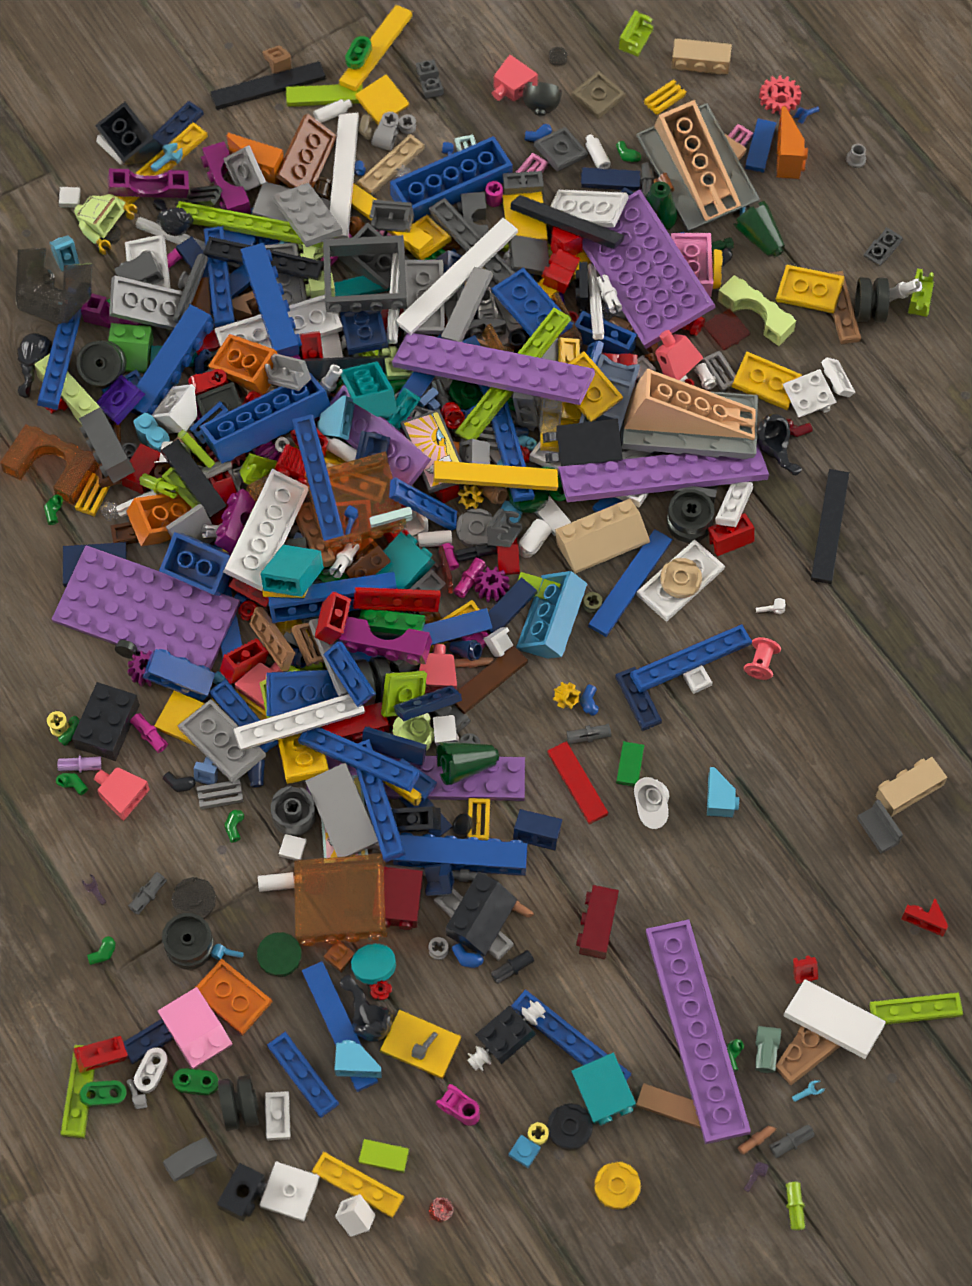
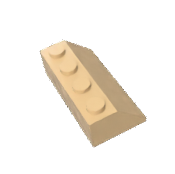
M631 498L555 529L557 546L575 574L650 543L640 512Z

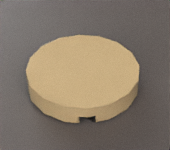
M675 558L663 566L660 574V583L663 590L670 596L688 598L699 591L702 584V572L692 560Z

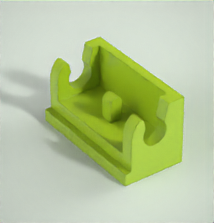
M635 10L620 37L619 50L638 57L653 30V25L649 24L652 18Z
M917 268L914 279L921 281L922 289L921 291L911 293L909 314L928 317L934 282H932L934 274L930 272L929 277H924L923 269Z
M249 453L239 470L244 483L263 488L277 461Z

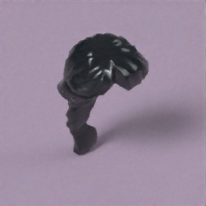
M154 199L153 206L156 210L160 211L156 222L161 226L162 230L171 236L185 234L193 224L192 215L190 213L186 214L183 208L174 207L167 209L164 200Z
M39 333L26 335L17 349V360L20 362L22 374L25 376V382L18 388V394L23 398L30 397L31 386L35 379L34 364L50 354L53 345L46 336Z
M779 414L765 416L756 427L758 445L768 456L775 458L781 468H785L792 475L797 476L801 473L802 468L797 464L790 463L787 454L790 437L789 423Z
M351 975L344 976L340 981V985L344 990L353 992L355 1015L352 1025L353 1032L368 1042L382 1040L391 1030L393 1015L388 1008L375 1004L370 1005L366 1000L363 989L359 988Z

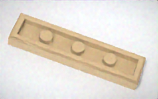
M409 134L357 182L358 186L373 196L425 149L424 144Z

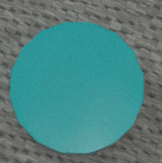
M368 944L360 948L351 960L354 976L366 984H377V981L389 979L396 969L395 954L391 948L383 944Z

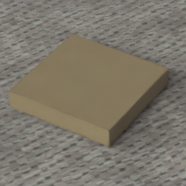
M598 71L576 88L571 96L599 119L622 101L626 93Z

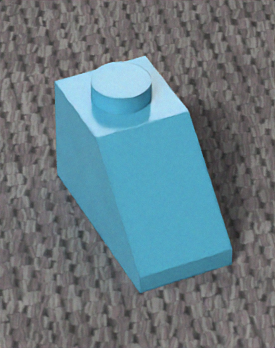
M67 235L50 242L52 254L61 272L79 265L75 244L71 237Z
M342 396L321 413L317 429L325 437H336L341 440L349 439L355 406L352 399L348 396Z
M710 767L708 775L707 816L733 817L734 811L739 809V797H735L736 789L715 767Z
M344 1040L342 1043L336 1044V1076L382 1078L381 1067L360 1044H356L355 1041Z

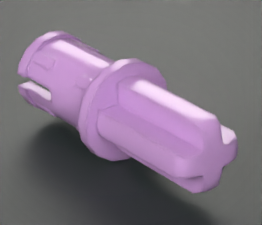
M79 756V758L58 759V770H79V773L87 770H101V756Z

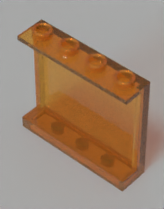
M386 451L327 467L344 535L323 540L326 550H338L342 548V545L349 543L351 545L363 542V539L370 537L371 539H377L388 532L393 534L399 533L404 530L403 528L407 527L406 519L372 528L370 525V517L402 509L400 503L389 498L390 480L393 477ZM305 473V479H306V482H307V486H308V489H309L310 497H311L312 504H313V507H314V511H315V514H316V518H317V521H318V517H317L316 509H315V506H314V502H313V498H312L310 486H309V483H308L307 475H306V473ZM351 505L358 510V518L352 525L351 533L345 535L349 518L344 516L347 507Z
M382 853L294 861L295 937L299 944L304 946H313L316 942L336 944L338 940L358 942L360 939L366 938L377 941L381 940L382 937H388L385 926L384 867H386V862L383 859Z

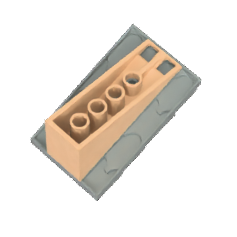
M695 100L669 110L658 116L655 126L636 134L648 159L654 165L657 176L660 177L663 173L668 174L675 189L672 192L677 213L688 232L760 200L707 103L698 107Z
M647 369L636 386H634L621 427V448L651 453L652 451L673 454L688 453L717 458L719 456L739 459L754 458L757 452L758 395L709 392Z

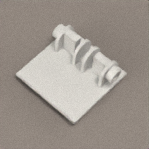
M820 369L783 384L798 418L817 410H821L824 413L831 410L830 406L836 403Z

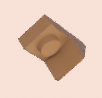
M280 45L262 51L264 59L269 62L273 74L291 69L290 53Z
M253 291L232 299L234 317L237 320L241 321L251 318V310L259 309Z

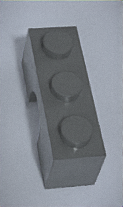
M485 192L462 193L461 201L457 202L458 213H462V217L483 237L489 232L488 225H477L474 222L486 220Z

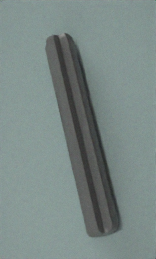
M199 254L195 260L174 314V322H179L193 301L208 262V257L204 254Z

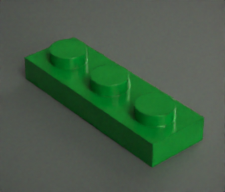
M362 609L359 619L368 621L373 632L403 635L408 629L423 631L425 624V615Z

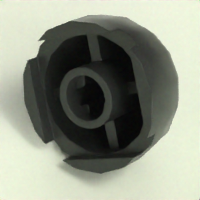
M533 82L524 85V103L531 111H534L535 115L545 116L546 113L554 111L559 105L562 89L558 90V86L544 82H538V86H532Z

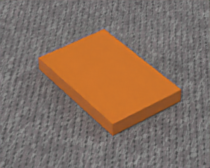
M223 959L196 986L211 1010L242 1036L272 1003V999Z

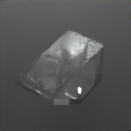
M538 397L539 432H557L556 426L561 425L562 401Z

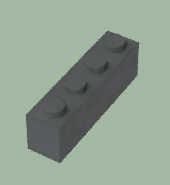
M101 407L79 418L82 424L80 430L85 439L89 437L86 442L91 451H96L93 453V456L98 465L102 463V466L99 468L105 478L109 476L112 482L115 483L135 472Z

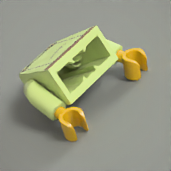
M106 194L103 196H90L84 205H77L74 211L83 234L92 243H97L100 253L106 255V251L102 247L107 246L111 250L110 242L100 238H105L124 211H126V217L133 220L134 213L137 214V207L134 204L126 205L123 200L116 196Z

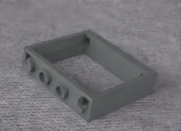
M403 235L323 239L325 305L327 313L336 312L337 314L347 311L360 312L365 310L380 311L384 309L397 310L407 308ZM398 253L400 293L332 297L330 257Z

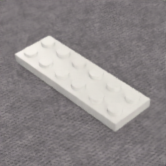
M325 295L289 305L290 312L287 313L289 317L294 319L296 328L293 330L295 334L320 331L321 337L343 331L338 314L336 312H326ZM261 314L215 328V334L220 347L228 335L232 334L272 348Z
M272 469L223 572L262 591L263 585L260 573L281 546L284 545L310 487Z

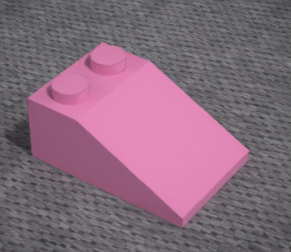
M671 233V238L711 297L713 288L711 233Z
M197 987L158 1010L159 1015L192 1069L232 1046L227 1033Z

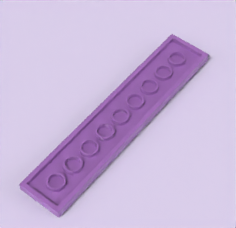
M417 333L412 335L406 334L392 360L393 367L577 405L581 404L595 375L593 368Z
M758 444L755 457L749 459L724 456L717 458L682 453L560 466L558 468V474L567 502L672 491L691 486L707 487L768 480L769 476Z
M384 755L398 762L401 760L392 756ZM326 756L329 770L343 764ZM425 756V762L422 766L409 762L437 782V786L427 797L429 800H468V798L503 801L525 800V757H499L496 766L447 786L440 777L443 770L442 767L437 766L436 756ZM347 765L351 775H357L356 769ZM384 784L388 799H399V797H402Z
M690 920L646 929V936L705 1144L750 1134L751 1130Z

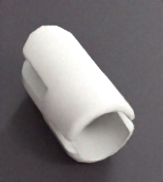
M536 519L520 539L518 547L519 554L522 557L529 558L534 555L550 535L552 529L545 521Z

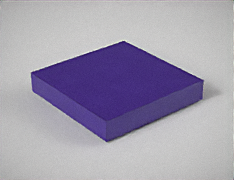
M120 375L96 403L102 408L105 415L119 425L144 397L145 393L123 375Z

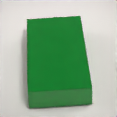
M623 741L616 784L635 787L640 776L644 751L643 744Z

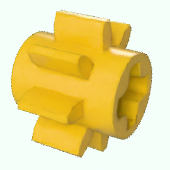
M465 484L464 490L458 492V495L462 496L459 503H463L465 509L471 506L477 509L478 502L482 503L484 500L480 496L483 489L479 490L476 485L469 486Z
M561 682L560 686L554 688L555 697H553V700L558 702L557 706L563 709L565 707L572 709L573 705L579 703V694L581 692L575 689L576 685L570 682L568 685Z

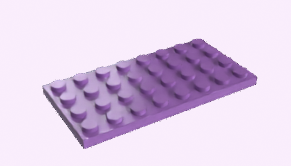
M638 190L628 196L629 198L615 227H605L623 234V242L615 249H611L583 238L582 248L603 282L602 275L608 276L612 287L617 291V298L622 305L621 310L645 349L661 340L659 336L662 332L670 330L671 333H674L716 307L641 190Z
M86 545L56 608L52 621L115 645L119 640L130 641L136 645L137 653L143 651L144 654H147L149 650L153 653L155 649H164L175 657L187 658L190 660V663L197 666H206L211 671L221 649L222 642L239 608L240 600L221 594V596L213 595L160 571Z

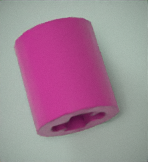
M492 181L486 185V203L491 207H497L503 202V186L497 181Z

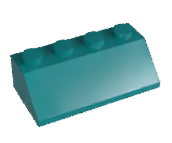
M378 361L342 369L343 372L340 378L353 403L376 417H389L393 413H397L394 390Z

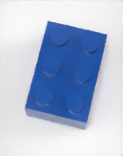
M174 532L159 571L208 593L221 596V594H224L231 577L223 572L231 554L184 533Z

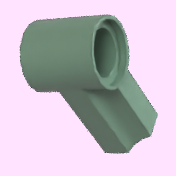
M757 1027L756 1071L775 1073L777 1049H779L781 1038L780 1028Z

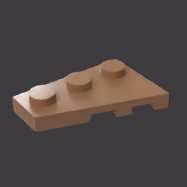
M801 1026L795 1039L789 1044L776 1064V1070L792 1085L841 1046Z

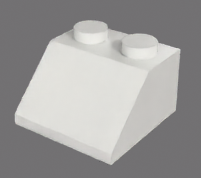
M192 384L172 387L151 415L156 420L157 425L167 433H178L182 429L187 432L194 425L193 421L197 417L195 387Z

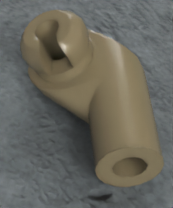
M362 115L358 131L366 140H372L375 129L372 130V127H369L371 117L369 115Z

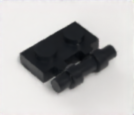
M579 262V270H575L577 282L576 305L580 314L582 311L586 312V307H588L587 262Z

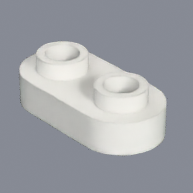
M152 1048L145 1054L134 1077V1084L140 1092L149 1093L157 1087L168 1064V1058L164 1050ZM155 1058L161 1059L160 1063L156 1065L153 1064V1060ZM144 1079L151 1080L148 1085L142 1084Z

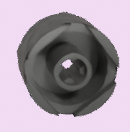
M287 786L275 793L271 803V815L276 829L284 835L299 836L312 828L316 821L314 800L307 790L301 787Z

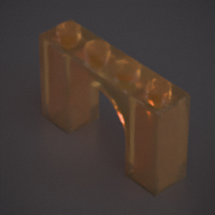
M25 424L0 461L3 472L22 480L32 463L39 457L45 455L59 456L67 464L53 489L55 495L58 494L63 497V501L75 505L91 474H95L99 468L93 453L90 451L85 452L71 442L61 441L54 434H46L37 426L31 427Z

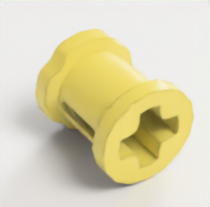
M54 711L48 716L47 724L52 735L60 737L69 728L65 714L60 711Z

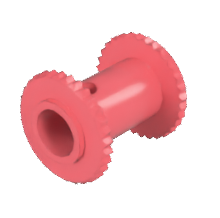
M755 638L752 640V645L756 648L755 656L752 663L745 664L744 671L753 678L768 680L773 677V672L769 669L772 655L778 654L781 651V647L771 639Z

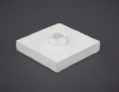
M275 1162L260 1207L304 1222L320 1176Z

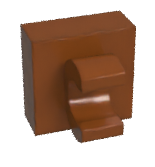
M337 940L324 955V959L338 971L342 972L351 962L355 953Z

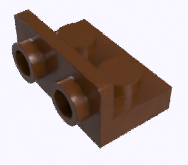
M372 541L353 557L352 564L346 567L344 571L350 578L375 575L389 564L391 560L379 545Z

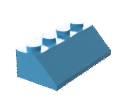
M572 571L541 576L543 580H550L561 585L559 588L555 584H551L545 589L544 598L547 600L540 599L537 596L533 598L516 646L518 650L547 659L563 656L587 583Z

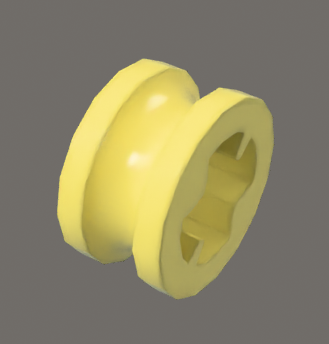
M537 1122L529 1127V1140L538 1146L543 1145L548 1140L549 1132L546 1125ZM536 1129H541V1133L544 1131L545 1135H541L540 1139H535L536 1136H532V1133H535Z

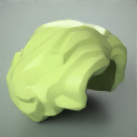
M426 713L403 721L398 716L393 724V735L426 744V750H428L434 741V729L430 724V715Z

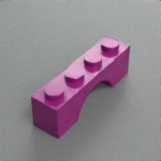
M225 142L202 148L203 156L201 157V162L204 168H208L207 176L209 182L219 185L223 189L219 196L221 200L219 202L220 208L250 214V202L244 188L233 186L223 179L228 171L223 158L230 155Z
M109 168L108 194L125 197L187 198L189 191L188 171L168 170L160 175L144 176L135 174L129 169Z
M347 617L345 630L340 636V641L343 642L348 652H364L372 657L377 655L384 656L392 661L404 660L412 665L426 664L432 644L429 632L408 629L402 636L396 639L382 640L371 633L367 620Z

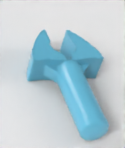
M177 143L163 146L165 155L153 163L151 169L156 172L171 160L178 164L183 156L182 148L176 153H172L178 149Z

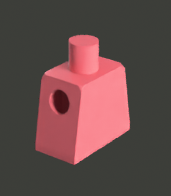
M509 55L494 75L495 90L492 92V95L498 101L504 96L512 101H516L523 96V89L526 83L533 82L532 86H537L538 74L512 55Z
M670 330L660 334L659 337L663 344L656 350L655 354L663 375L680 380L703 359V356L685 335H672Z
M443 644L433 645V653L428 654L426 664L420 665L419 671L427 673L425 693H431L448 686H453L457 690L454 655L445 654L446 646Z
M276 662L270 668L263 663H258L235 683V689L264 710L265 706L259 682L266 679L267 672H284Z
M115 768L110 775L100 770L94 778L101 785L98 788L100 798L123 821L150 790L146 780L121 768Z

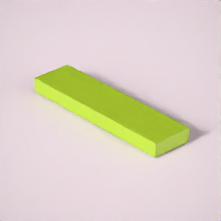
M361 84L356 92L341 85L286 87L287 107L329 105L341 99L343 101L350 100L352 104H358L360 102L355 96L363 90V84Z
M959 993L869 1003L870 1013L886 1021L885 1025L962 1017L963 1015Z
M75 1045L74 1048L82 1047L83 1045ZM74 1052L61 1136L85 1138L89 1107L82 1104L79 1099V1092L86 1083L93 1082L95 1069L80 1073ZM87 1092V1097L89 1099H91L92 1092Z

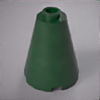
M662 181L655 182L645 198L665 229L670 230L677 220V210L672 192L667 183Z
M762 201L758 203L760 207L754 208L752 206L736 219L738 223L733 225L768 257L773 256L776 258L784 252L785 244L768 204Z
M440 742L436 750L437 766L442 767L443 770L440 777L447 786L492 768L499 761L498 750L494 749L493 745Z

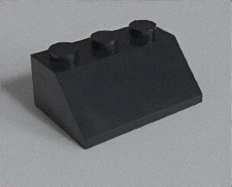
M123 102L95 125L125 165L148 162L163 150L126 102Z
M478 872L448 922L446 936L486 956L518 899L498 881Z

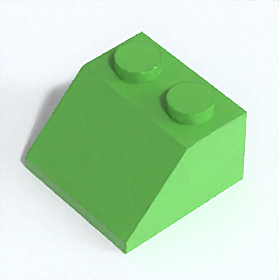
M111 323L108 341L119 345L125 353L127 360L125 372L137 370L139 373H145L149 368L151 346H153L154 342L152 328L150 326Z

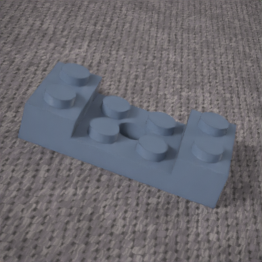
M601 354L597 367L621 393L623 399L595 421L618 418L620 432L640 365H623L613 362L606 355ZM582 413L579 423L589 422Z

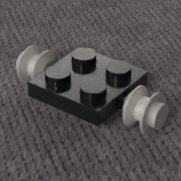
M530 1000L531 1006L528 1009L522 1007L523 1016L521 1017L509 1005L475 1034L485 1046L484 1049L476 1046L477 1052L474 1055L468 1053L470 1058L467 1061L475 1070L480 1068L483 1071L482 1065L485 1063L491 1065V1055L503 1064L536 1035L534 1030L528 1025V1022L537 1025V1018L545 1019L543 1013L546 1011L538 1001L533 1003Z

